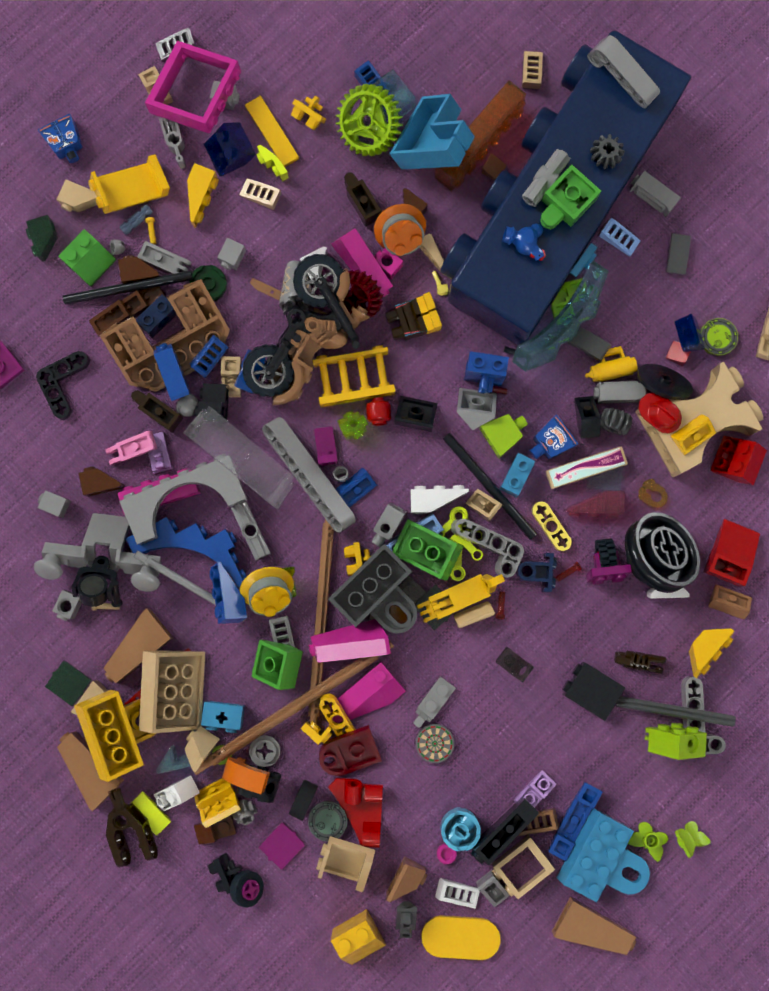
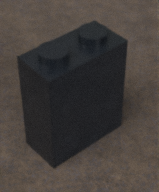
M582 662L580 665L578 663L572 672L574 674L571 681L567 680L562 690L564 693L562 695L606 721L625 687L589 664Z

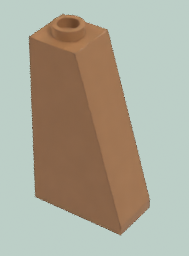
M146 608L141 613L105 665V676L110 682L120 683L141 666L143 651H159L174 639L150 608Z
M76 731L67 732L60 738L59 741L61 743L57 748L89 809L93 812L110 796L108 792L112 789H117L124 779L120 776L109 782L101 780L87 742Z
M572 897L569 898L551 931L557 939L624 955L632 951L636 944V936L633 932Z

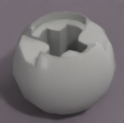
M193 394L181 397L177 401V413L183 417L195 415L194 410L198 404V399Z

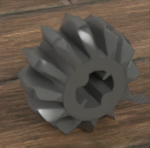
M608 134L607 138L601 135L599 140H594V147L590 149V153L593 154L591 161L597 160L596 167L603 164L604 170L607 169L608 165L614 168L616 163L620 164L622 161L621 157L625 153L622 150L623 143H617L618 137L614 140L611 139V134Z
M605 408L600 415L601 428L607 430V432L626 435L631 429L633 418L629 413L618 409Z

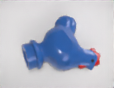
M532 224L531 227H523L519 231H516L513 226H506L502 242L507 243V245L513 243L520 254L528 255L534 258L535 261H542L546 257L545 250H541L537 245V240L543 233V227L540 224Z

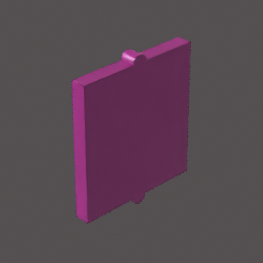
M282 821L258 848L268 856L269 861L272 860L282 870L305 846V843L296 835L295 831H292Z

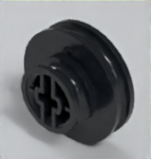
M652 512L644 515L628 528L625 535L627 564L631 565L632 574L639 581L659 592L673 593L696 579L700 570L699 551L691 534L678 520L664 513Z

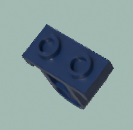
M544 553L543 558H547V563L527 561L519 564L516 575L520 580L546 583V588H542V592H552V589H555L556 577H553V569H556L557 558H554V553ZM524 566H528L531 569L529 577L522 574Z

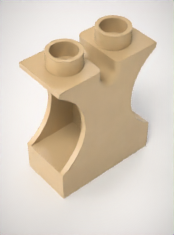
M722 362L710 371L709 383L700 397L690 400L669 399L679 408L682 415L681 425L672 433H661L640 415L639 409L635 411L672 478L702 463L703 451L709 439L686 455H683L671 438L672 434L699 415L703 414L710 419L716 433L736 431L750 436L763 429L759 423L763 420V414L755 401H744L740 404L732 402V395L744 386L742 376L735 367L728 369L725 363Z

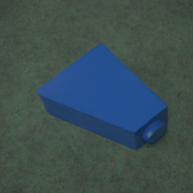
M163 343L156 346L154 357L171 401L189 395V384L172 343L169 345Z

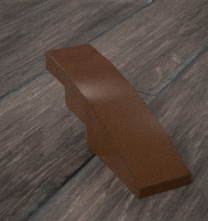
M160 286L140 291L136 290L125 299L117 300L90 319L89 322L100 337L104 331L115 323L118 325L132 316L135 318L142 314L161 294L166 298L167 296Z

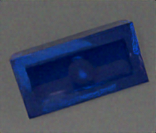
M692 313L674 321L683 352L705 349L698 322Z

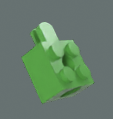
M571 165L544 193L542 202L548 207L543 211L540 218L542 226L551 230L563 220L572 227L598 199L601 190L577 168Z

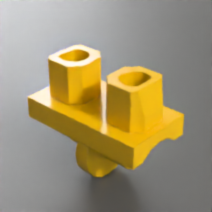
M307 96L305 102L309 104L308 106L296 99L292 102L295 106L291 116L301 121L304 114L307 113L310 117L305 125L312 130H316L320 123L324 124L326 121L325 117L314 111L315 108L319 111L323 108V106L318 104L320 101L318 96H314L313 99Z
M354 542L353 545L344 548L345 558H356V564L346 566L348 576H352L363 565V561L366 562L371 557L369 549L363 550L364 557H362L359 542Z

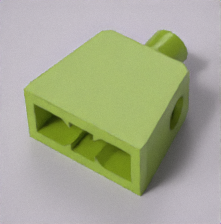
M507 414L481 425L479 429L499 459L522 439L523 435L520 430L527 426L528 423L522 415L513 421L511 416Z

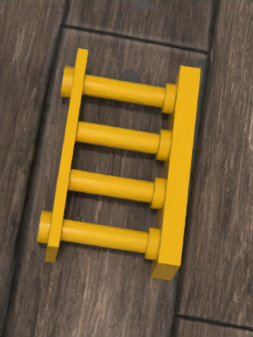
M382 345L374 346L372 350L332 357L321 355L312 360L314 367H320L324 391L322 397H319L320 407L395 395L394 384L390 385L387 382L383 359L384 355H388V347L383 348ZM376 357L380 380L379 387L371 388L369 386L364 360L366 358ZM357 360L361 382L360 390L352 391L350 389L346 362ZM338 363L343 389L340 394L331 392L327 365Z

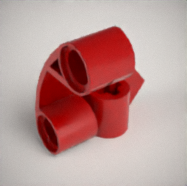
M336 778L328 788L345 810L360 845L380 848L383 785L362 784L358 779Z

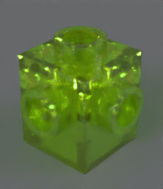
M350 411L343 415V419L337 421L346 441L354 438V440L359 439L367 431L365 427L368 425L364 415L360 416L358 411L355 413Z

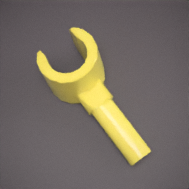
M433 271L432 274L436 281L438 295H448V285L441 284L437 272Z

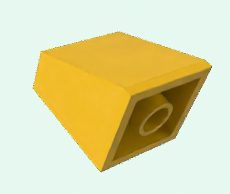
M367 909L332 930L331 943L340 959L351 965L386 945Z

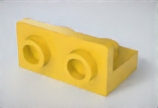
M306 721L300 728L316 744L320 742L324 744L332 736L330 725L322 734L319 732L321 728L313 721L311 723Z

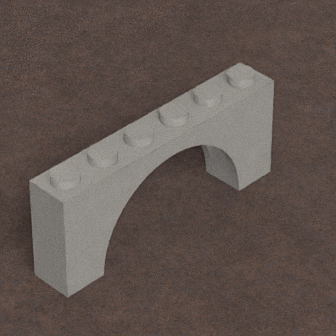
M224 454L214 458V462L209 464L206 462L200 463L195 466V470L190 472L188 469L178 473V477L173 479L167 477L160 480L159 485L143 487L140 493L135 494L132 492L124 495V499L119 502L137 545H142L158 538L156 531L158 508L169 493L181 486L200 484L211 487L221 494L229 507L247 501V496L229 456L225 457Z

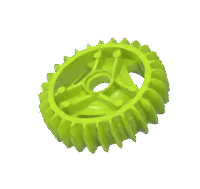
M363 84L362 86H356L355 89H350V94H344L346 100H340L343 106L337 107L341 111L340 114L335 115L340 118V121L335 123L340 125V129L337 132H342L343 134L340 139H346L344 145H351L350 150H356V154L362 153V156L381 155L382 152L389 151L388 147L394 146L392 141L398 140L395 135L402 133L398 130V127L403 126V124L399 123V119H402L403 116L398 115V112L402 109L396 108L399 101H392L394 95H388L389 90H383V86H376V84ZM361 99L363 102L352 115L351 111L354 104ZM382 105H384L388 115V124L386 122ZM365 115H368L371 118V124L369 126H366L363 123V118ZM359 136L374 139L373 145L361 142L358 139Z

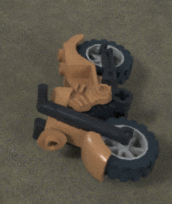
M313 254L300 261L294 271L293 284L297 295L304 303L312 307L321 308L327 306L331 309V312L319 314L310 310L305 312L298 305L289 306L286 310L288 327L280 336L276 345L263 344L262 346H257L244 359L242 372L246 385L255 394H260L263 397H272L273 405L286 404L300 398L304 383L307 384L312 377V373H310L313 370L312 358L319 349L341 348L346 344L347 340H351L354 349L360 346L359 336L355 329L362 321L369 319L370 316L367 315L368 311L359 305L357 308L352 306L351 314L348 312L342 302L347 296L350 287L348 269H342L340 264L328 255ZM319 266L318 275H315L310 269ZM322 266L330 270L324 276L321 274ZM307 272L313 276L312 280L305 281ZM331 274L333 275V283L326 281V278ZM314 283L315 285L312 291L310 292L307 289L306 284ZM317 288L322 295L314 294ZM298 312L300 317H295L292 320L291 314H296ZM267 357V360L264 364L261 361H259L260 359ZM256 363H258L263 368V370L254 371ZM264 373L261 381H258L255 375ZM265 379H269V380H268V383H269V384H264V383H263V382L265 381Z

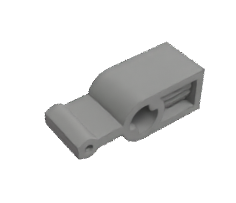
M159 118L169 150L176 154L175 159L181 169L185 168L186 163L181 155L185 148V143L179 123L171 120L168 122V119Z

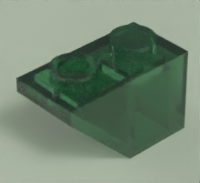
M48 215L26 221L28 227L25 229L29 240L32 239L34 245L31 246L33 255L42 262L46 261L58 239L53 220Z

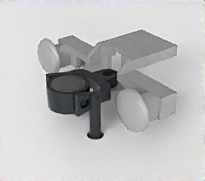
M93 513L82 546L45 542L41 552L43 560L34 563L36 574L48 580L58 579L62 575L61 564L79 568L71 586L73 597H77L79 594L81 603L89 607L100 606L107 599L111 601L113 607H120L123 604V601L120 599L117 581L119 569H123L125 574H133L131 582L138 590L152 592L160 585L157 578L160 572L150 566H144L143 562L134 558L135 553L122 552L126 541L125 538H127L130 528L126 517ZM96 544L110 546L111 560L106 556H96ZM151 555L153 560L161 564V556ZM106 579H109L111 581L109 587Z

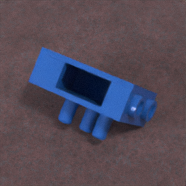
M470 351L464 381L479 383L478 392L481 394L491 393L493 385L502 386L507 373L509 357Z

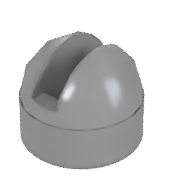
M118 239L110 241L112 255H119L125 251L123 241Z
M338 466L334 469L333 476L337 482L342 483L348 479L349 473L345 467Z

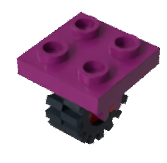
M612 538L595 541L594 568L586 575L587 583L592 582L593 585L604 584V581L612 580V583L624 581L623 579L627 578L632 572L631 565H620L618 551L615 549Z

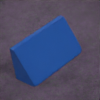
M361 468L337 487L336 491L350 508L375 488L377 484L364 468Z

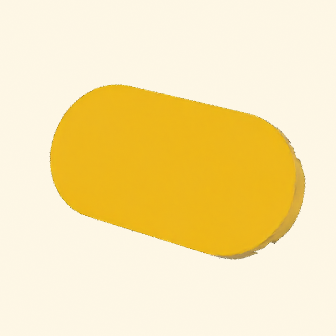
M434 916L423 926L421 933L422 944L426 951L440 958L486 960L498 951L501 941L497 927L490 920L477 917Z

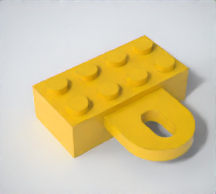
M108 690L74 705L101 780L109 782L144 765L137 744L151 738L156 733L140 731L139 726L136 725V718L140 715V699L123 706L119 692Z

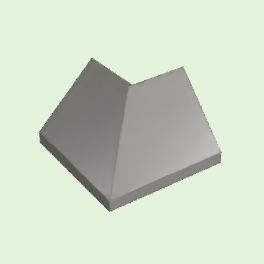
M459 388L457 413L472 430H475L481 425L494 420L497 393L486 392L481 394L478 390Z

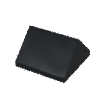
M400 396L394 425L432 432L438 403Z

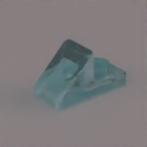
M172 745L156 769V773L191 767L187 755L179 756L180 759H178L175 745Z

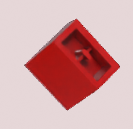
M723 436L710 471L736 482L754 486L767 450L755 441Z

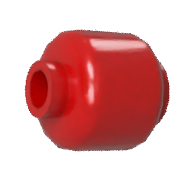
M383 397L372 398V401L367 403V421L371 422L373 426L387 425V422L391 420L390 403L384 401Z

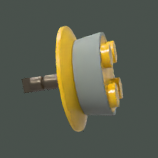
M264 566L246 576L241 583L240 594L254 613L272 617L285 610L290 604L294 581L288 571L278 567Z

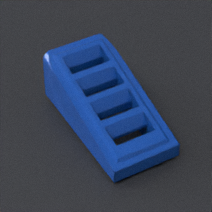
M369 60L354 71V77L361 85L376 84L378 82L379 85L377 86H383V90H389L388 95L392 94ZM373 76L374 78L367 83L366 81Z
M213 335L190 362V366L206 378L229 347ZM215 343L217 346L221 348V350L218 351L212 346V344ZM208 349L214 352L216 356L213 357L211 354H209L207 352ZM205 355L211 362L208 363L202 357ZM199 361L206 366L205 369L198 365Z

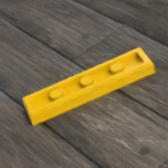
M261 95L245 104V108L284 167L299 159L298 154Z

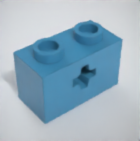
M518 453L500 490L517 498L535 461Z
M205 701L201 725L206 726L207 730L217 731L218 728H225V732L237 733V730L242 729L245 705ZM224 712V716L228 717V719L222 722L218 715Z

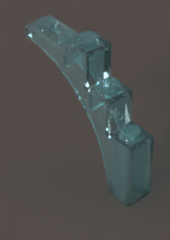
M591 262L580 285L566 306L541 332L517 346L512 362L527 372L554 361L560 345L576 337L581 323L596 317L601 301L598 299L609 271L597 262Z

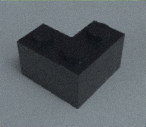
M203 383V388H200V399L202 401H198V406H195L197 421L228 423L229 385Z

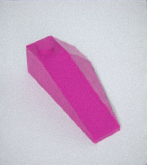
M380 662L338 697L337 700L348 718L352 720L392 704L406 690L386 666ZM339 715L332 718L335 723H341L344 720Z

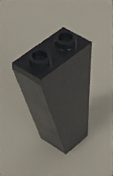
M521 798L480 836L478 843L472 848L471 854L481 864L485 862L490 865L534 820L539 812L525 798Z

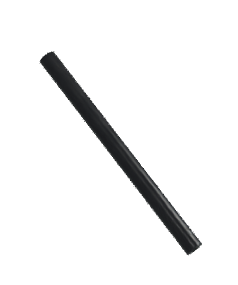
M190 270L63 295V302L66 305L193 280V274Z
M450 433L443 438L447 445L492 497L502 504L501 507L530 540L537 535L535 530Z

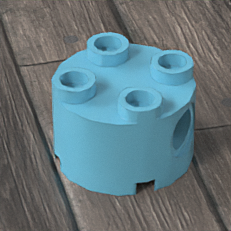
M456 807L448 811L441 821L440 830L442 838L449 848L455 851H467L478 843L481 834L478 819L466 808Z

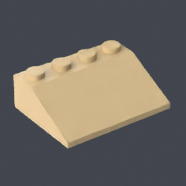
M143 651L140 731L153 734L197 730L202 726L204 651Z

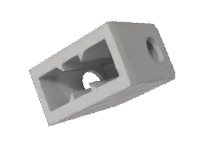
M390 502L373 529L376 535L371 542L381 547L386 539L390 540L407 511ZM384 524L389 525L388 531L383 528Z

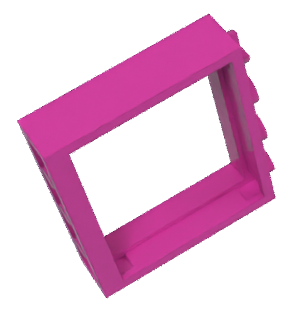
M177 41L145 101L149 113L210 134L214 125H217L220 113L225 109L228 97L233 93L236 81L240 79L241 69L238 60ZM186 57L227 70L203 117L163 104Z

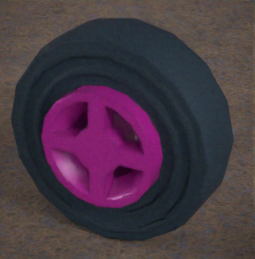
M250 870L239 872L232 880L230 886L232 901L238 906L245 908L252 907L258 903L264 890L261 876Z

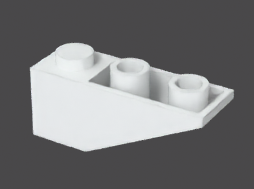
M455 485L453 489H445V486H434V489H426V486H414V489L410 491L411 514H430L466 495L469 489H464L463 485Z

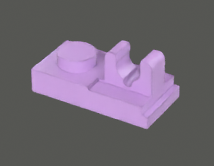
M164 432L155 433L153 436L157 449L148 453L154 474L172 470Z

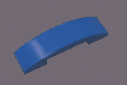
M584 782L555 833L548 850L549 853L564 861L567 860L580 830L591 810L595 808L603 791Z

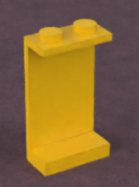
M155 154L148 156L147 163L99 177L93 171L91 172L90 180H88L91 191H95L97 196L95 198L97 206L102 208L104 214L168 196L170 189Z

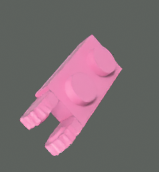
M146 431L118 442L116 445L105 449L106 454H113L118 451L119 456L109 460L110 465H115L157 449V445L152 431Z

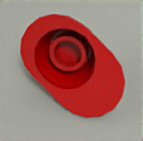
M653 392L641 398L638 408L640 415L661 433L668 434L679 428L682 421L681 411L669 399Z

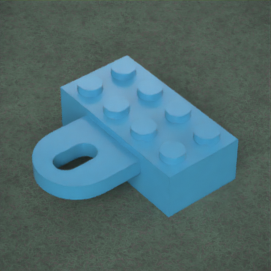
M594 808L590 812L569 857L564 862L556 878L568 888L597 902L606 884L624 894L640 892L649 881L650 871L644 859L626 849L634 831L625 824ZM625 867H630L638 871L639 876L637 880L631 881L622 876V870Z

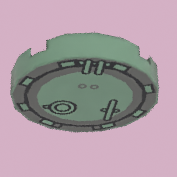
M334 801L320 802L312 808L309 815L308 825L310 831L316 838L322 841H329L330 836L339 838L347 827L345 810Z

